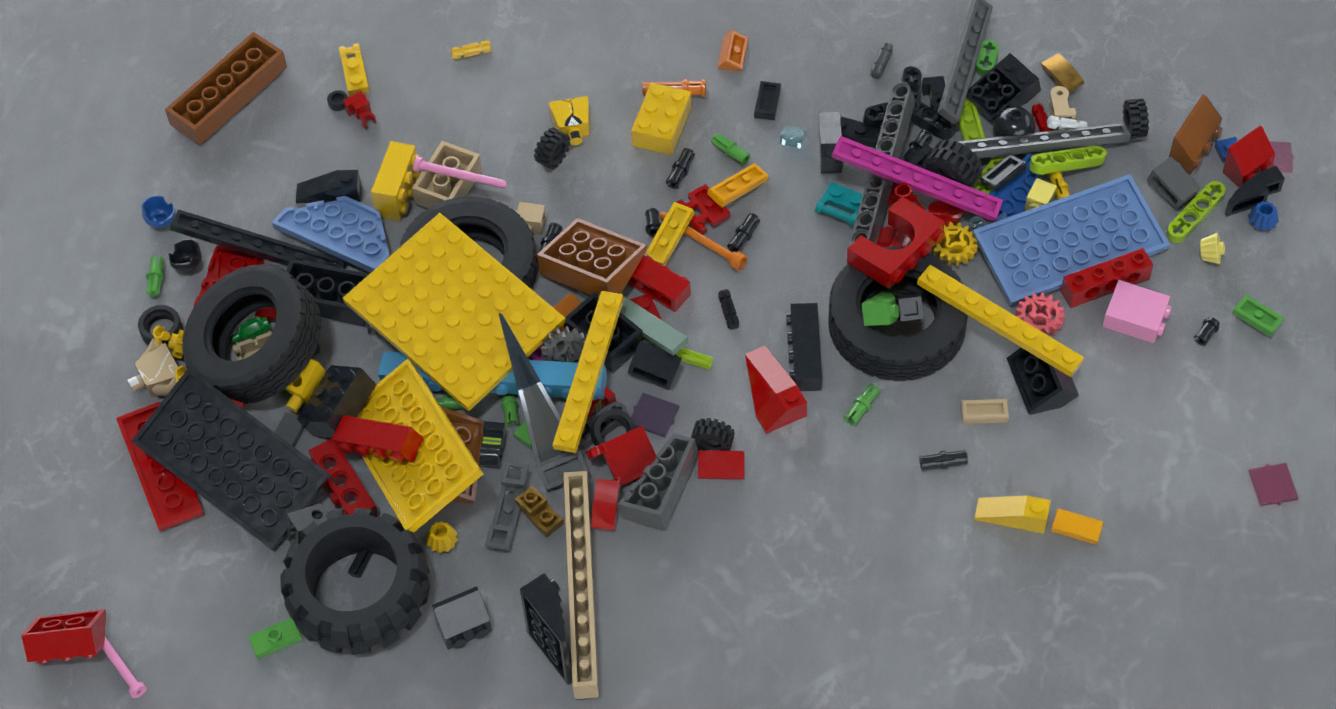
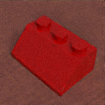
M106 609L36 617L21 635L27 662L36 661L38 664H42L52 659L67 661L78 656H83V658L96 656L105 642Z

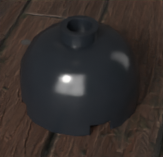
M1020 106L1006 107L997 114L993 122V137L1024 136L1035 133V120L1032 114Z

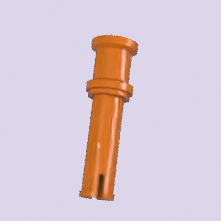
M684 79L682 82H652L690 91L691 96L706 98V79H702V81ZM643 81V95H646L651 82Z

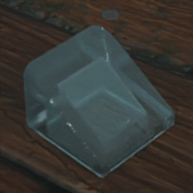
M785 125L780 134V144L801 148L806 130Z

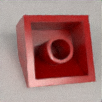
M1261 125L1227 149L1223 174L1238 187L1256 174L1274 166L1275 152Z

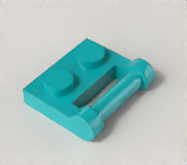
M831 181L822 198L817 202L814 212L827 214L854 227L863 194Z

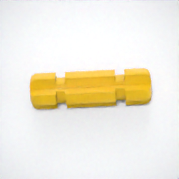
M489 40L481 41V44L475 42L462 45V48H459V46L451 48V56L454 60L460 59L461 56L465 58L479 55L480 52H491Z

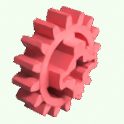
M1032 293V298L1025 296L1023 302L1019 301L1015 314L1018 318L1047 335L1049 333L1056 335L1057 329L1061 330L1065 319L1063 314L1064 307H1059L1060 301H1052L1053 296L1050 295L1046 298L1044 293H1041L1040 297H1037L1035 293Z

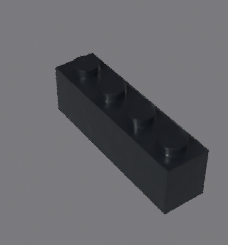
M791 304L790 312L786 313V326H791V331H787V344L792 345V350H788V362L793 364V369H789V376L796 383L800 391H822L818 304Z

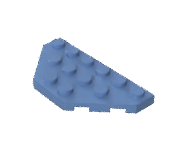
M347 196L336 197L337 201L324 203V200L306 204L307 207L294 209V207L284 208L272 221L274 229L369 272H373L390 257L380 211Z

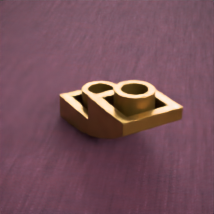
M1059 53L1041 63L1042 69L1054 78L1055 84L1065 87L1069 92L1085 84L1076 69Z
M533 486L515 498L518 507L546 538L564 524V519L548 505V499Z

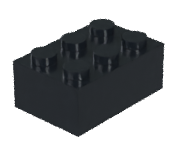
M596 292L592 293L565 317L564 330L565 327H568L569 331L572 332L574 328H577L579 334L583 332L585 338L587 337L600 297ZM621 312L604 362L605 367L611 372L636 352L640 341L643 342V330Z
M331 365L326 370L319 385L314 389L307 404L302 408L297 420L312 436L332 438L342 416L357 417L377 384L362 368Z

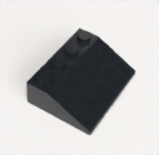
M543 573L520 588L526 630L566 684L569 685L572 683L564 630L565 622L562 618L563 610L560 605L562 600L558 593L560 588L553 578L549 580L546 574Z

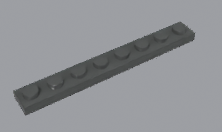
M985 0L971 1L937 112L952 124L959 121L993 8Z
M1124 123L1030 133L1024 136H1002L958 141V143L960 142L964 146L969 147L972 152H975L977 158H995L1010 154L1014 156L1021 153L1057 151L1065 148L1099 146L1109 143L1119 144L1130 141V132Z

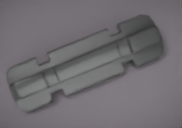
M887 42L882 44L881 50L870 70L872 77H881L882 70L885 69L889 56L893 51L892 44Z

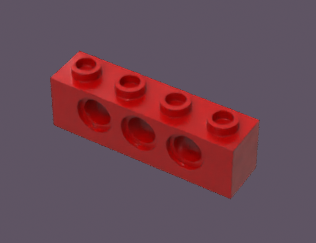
M1141 248L1064 276L1060 292L1071 309L1114 293L1118 280L1133 285L1150 280L1153 263L1145 250Z
M332 439L308 450L310 460L332 475L323 488L324 490L328 488L331 492L329 497L335 507L339 505L345 515L354 514L355 508L374 509L378 516L376 505L346 457Z

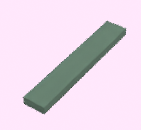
M579 291L580 296L584 299H587L590 296L587 293ZM624 297L620 312L643 330V337L673 356L689 342L686 335Z

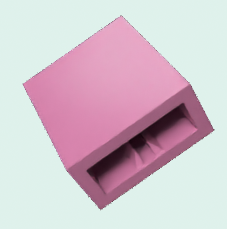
M1118 280L1105 314L1103 327L1155 343L1157 335L1162 336L1166 325L1162 321L1164 318H1169L1172 306L1168 305L1170 296Z

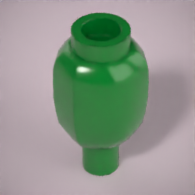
M257 316L241 324L238 332L231 335V340L234 344L241 340H254L256 336L265 334L272 328L266 317L261 318Z

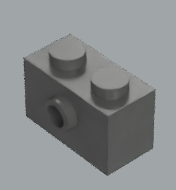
M1169 157L1153 169L1147 178V181L1175 211L1192 200L1201 188L1197 181L1190 177L1181 164L1172 157Z

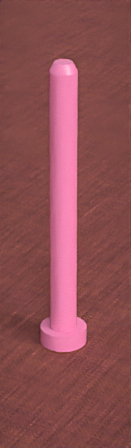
M417 156L414 162L413 169L416 172L426 170L498 188L507 187L505 180L425 162L422 157Z
M105 636L102 649L130 687L129 694L132 698L142 696L146 692L147 687L143 682L136 680Z

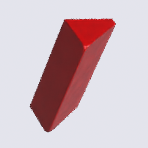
M699 450L698 479H744L745 452Z

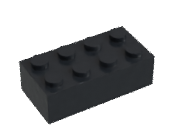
M290 259L286 271L313 295L320 310V317L365 326L366 321L344 303L343 297L369 274Z

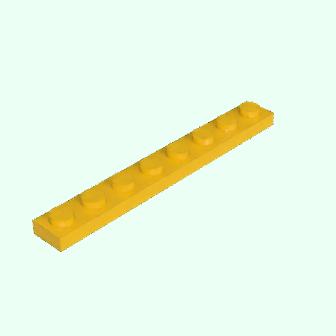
M929 265L918 278L917 285L1069 377H1072L1082 364L1084 357L932 265Z
M601 291L552 444L555 450L577 452L624 301L623 294Z

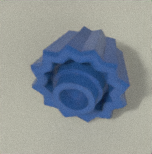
M1268 201L1256 204L1248 214L1250 218L1249 223L1253 224V228H1258L1260 231H1269L1271 228H1276V223L1279 222L1276 207Z

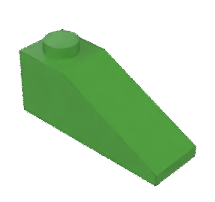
M884 290L862 303L864 326L890 325L897 321L899 307L895 302V297L889 290Z

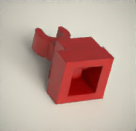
M362 91L343 100L345 112L349 117L354 115L358 120L361 119L364 128H367L366 120H372L376 124V117L371 113L370 102Z

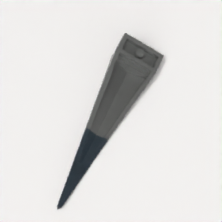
M499 313L536 466L547 491L564 484V472L587 471L588 474L589 470L579 447L576 453L555 450L552 444L561 416L503 314Z

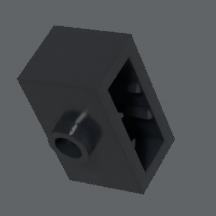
M640 341L627 373L669 390L682 358L676 354L673 356L651 343Z

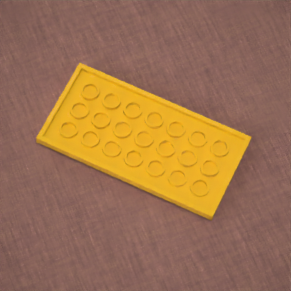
M408 358L375 386L357 418L409 426L424 438L412 463L405 461L397 463L389 458L380 460L372 455L362 456L404 529L414 533L484 473L422 376Z

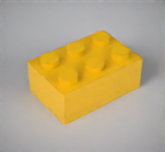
M651 82L631 129L632 146L672 156L692 108L691 92Z
M394 141L389 143L371 190L374 209L380 211L382 219L401 222L403 215L408 212L409 199L413 197L412 187L422 173V170L421 172H416L413 169L417 156L419 157L415 145Z

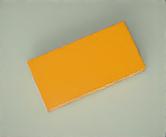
M1058 508L1051 532L1097 545L1104 521Z

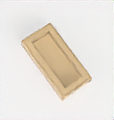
M1007 399L961 400L963 424L1009 422Z

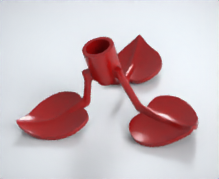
M893 183L887 207L892 205L893 202L896 203L901 197H904L926 210L918 200L917 195H913L912 187L909 184ZM940 200L928 205V212L945 221L946 227H949V222H952L953 225L957 224L966 212ZM886 226L880 230L877 245L882 248L892 246L907 247L911 239L897 229Z

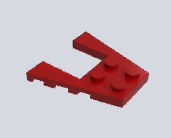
M216 246L207 268L206 278L201 283V291L199 296L196 297L193 306L222 277L243 267L265 264L264 259L223 246ZM267 307L256 310L255 317H266L268 321H276V308Z

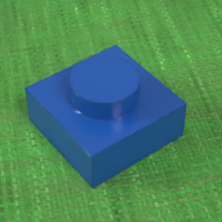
M1236 137L1215 141L1214 147L1222 163H1225L1228 147L1238 141Z

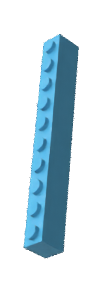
M383 352L378 372L380 381L402 364L407 357L399 352ZM529 360L550 397H563L567 399L578 363ZM414 364L430 390H443ZM605 364L603 365L593 400H604L607 382ZM513 371L489 393L519 395Z

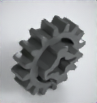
M565 327L563 332L557 328V334L555 335L551 332L548 333L550 339H544V346L541 347L543 361L579 363L586 341L583 332L579 334L577 328L570 332L569 328Z

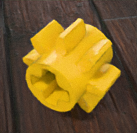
M179 330L178 334L172 333L167 348L172 350L171 355L182 359L183 330Z

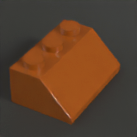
M1202 94L1174 136L1169 157L1179 162L1189 175H1191L1194 168L1198 169L1204 159L1202 156L1204 153L1208 154L1213 146V139H1218L1223 130L1220 127L1222 117L1206 95Z

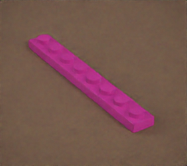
M842 136L839 137L831 156L834 159L897 184H909L912 190L995 222L1003 202L1002 199Z

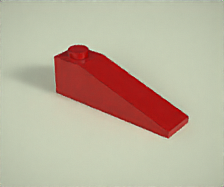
M762 346L746 353L745 359L755 416L766 434L807 417L806 399L796 383L767 347Z

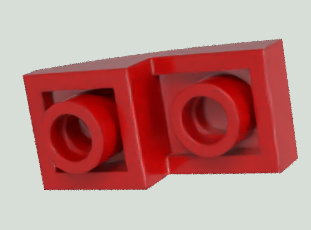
M597 478L591 528L615 531L620 481Z

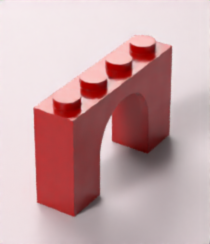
M901 197L888 209V225L907 235L912 240L911 244L902 249L889 250L860 236L847 248V264L888 289L895 283H899L903 279L904 274L914 269L918 261L923 256H927L931 248L936 243H940L945 236V221L904 197Z

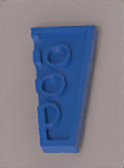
M1030 153L1022 160L1026 162L1027 168L997 193L992 191L989 194L1003 200L995 222L1022 213L1027 196L1036 178L1040 179L1042 174H1035L1029 169L1031 157L1033 156Z

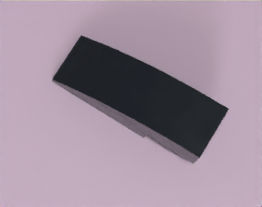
M1277 165L1256 174L1234 192L1227 203L1226 217L1252 209L1256 204L1262 201L1266 202L1268 195L1281 191L1285 178Z

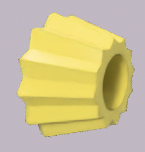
M1218 233L1201 239L1200 252L1202 260L1217 264L1221 263V255H1225L1224 241L1220 242Z

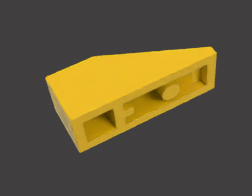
M1033 496L978 498L974 520L1044 534L1051 500Z

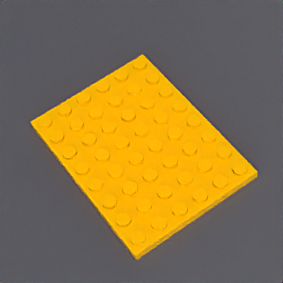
M438 213L343 297V301L347 306L467 411H470L513 371L499 313L503 314L527 357L543 344L544 339L549 338L548 333L556 332V329L566 322L563 315L441 213Z

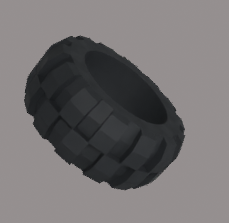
M355 508L354 514L345 515L342 509L326 514L327 521L318 526L313 521L299 534L302 540L299 545L292 543L283 562L286 569L280 575V583L286 609L297 629L309 641L319 642L322 649L338 654L342 653L343 648L350 649L352 655L371 653L370 646L380 643L386 648L400 639L398 633L403 628L407 630L413 628L422 615L420 607L428 602L430 591L428 574L430 571L422 546L412 531L405 530L401 521L390 514L383 513L381 517H378L374 509ZM368 550V552L377 553L388 558L397 566L396 575L390 589L380 600L366 608L355 611H339L323 605L315 598L317 584L323 572L334 561L345 555Z

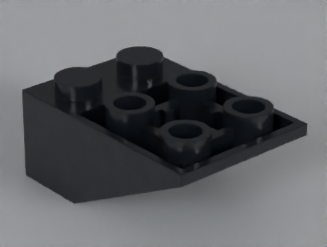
M1009 53L968 89L966 97L989 119L994 120L997 114L1006 107L1026 104L1041 91L1039 78L1015 56Z

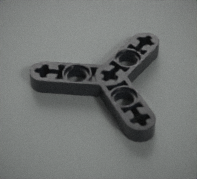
M914 66L906 67L903 71L901 82L907 83L910 89L916 93L913 94L915 105L911 121L941 139H950L954 134L956 125L937 113L938 111L921 102V71ZM888 102L866 108L863 115V123L872 128L882 126ZM922 116H930L933 120H925Z

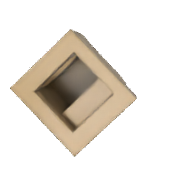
M1056 86L1052 88L1049 100L1051 116L1059 117V119L1063 117L1076 120L1075 108H1069V91L1065 87Z

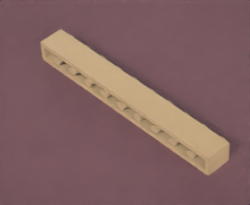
M587 471L564 472L574 699L599 698Z

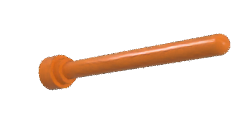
M661 212L659 215L660 219L664 221L667 213ZM689 226L685 229L684 234L727 259L730 267L741 271L746 265L748 257L743 253H732Z

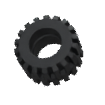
M947 139L939 141L923 163L924 169L971 188L979 179L983 170L981 161L977 158L975 152H972L969 147L964 146L960 142Z

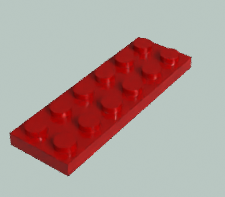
M156 402L119 416L116 420L160 532L204 513L194 489L131 442L160 405V402Z

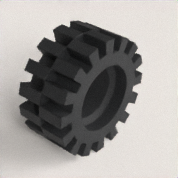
M1143 98L1125 100L1123 104V121L1130 132V138L1146 137L1149 130V114L1146 102Z
M552 127L544 132V136L540 137V142L536 144L538 147L534 150V160L549 169L557 168L558 163L561 164L563 162L562 159L566 157L565 153L569 151L568 146L571 144L569 135Z
M702 418L694 424L691 438L695 439L698 451H731L735 436L734 429H731L730 425H725L726 422H718V419L711 421V418L706 420Z

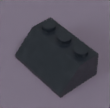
M1019 348L1006 358L1028 414L1032 415L1062 408L1079 396L1072 377H1069L1025 349Z

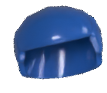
M161 195L150 196L141 205L144 221L154 228L167 227L176 215L173 203L166 202Z

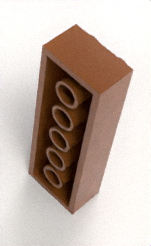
M252 32L165 109L169 124L198 145H201L287 68L284 52L255 32Z

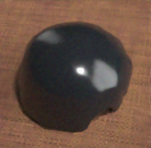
M184 239L174 244V252L172 254L169 253L171 267L179 272L195 270L202 261V253L198 242L193 239Z

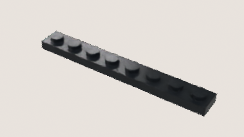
M179 209L170 224V231L284 266H288L291 258L342 269L345 266V260Z

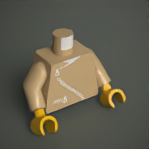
M156 326L153 329V336L155 338L152 339L139 360L135 362L139 375L127 380L133 392L146 387L151 397L167 396L188 369L184 366L178 367L166 344L162 343V341H167L170 338V333L164 331L165 327Z

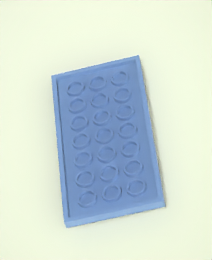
M1130 174L974 229L972 232L1010 307L1018 304L1019 301L1023 302L1025 296L1032 298V293H1035L1038 297L1041 293L1047 294L1060 289L1063 277L1141 248L1145 250L1149 257L1168 250L1170 247L1168 240Z

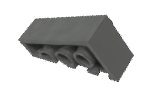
M675 433L672 434L657 453V458L651 466L648 465L643 471L644 475L640 480L631 486L630 492L625 499L622 498L619 501L618 507L622 519L663 530L666 529L698 457L695 439Z

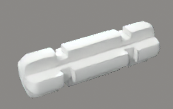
M1049 116L1047 119V127L1051 129L1058 127V130L1088 127L1087 122L1081 120L1077 122L1075 119L1063 117L1059 119L1057 116Z

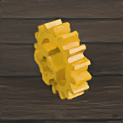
M949 222V227L944 225L945 236L940 243H936L931 248L933 255L939 256L941 261H947L949 266L953 262L956 267H959V262L961 261L966 265L968 259H974V253H977L978 249L977 240L972 234L973 231L969 232L968 225L962 228L960 222L957 226H954L952 222Z

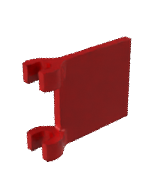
M643 425L586 451L589 460L602 454L612 473L613 480L620 481L621 486L642 477L648 465L651 466L657 458Z

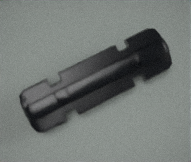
M728 289L720 290L718 297L724 317L727 320V327L730 330L737 329L739 327V319L736 316L737 313L731 299V293Z

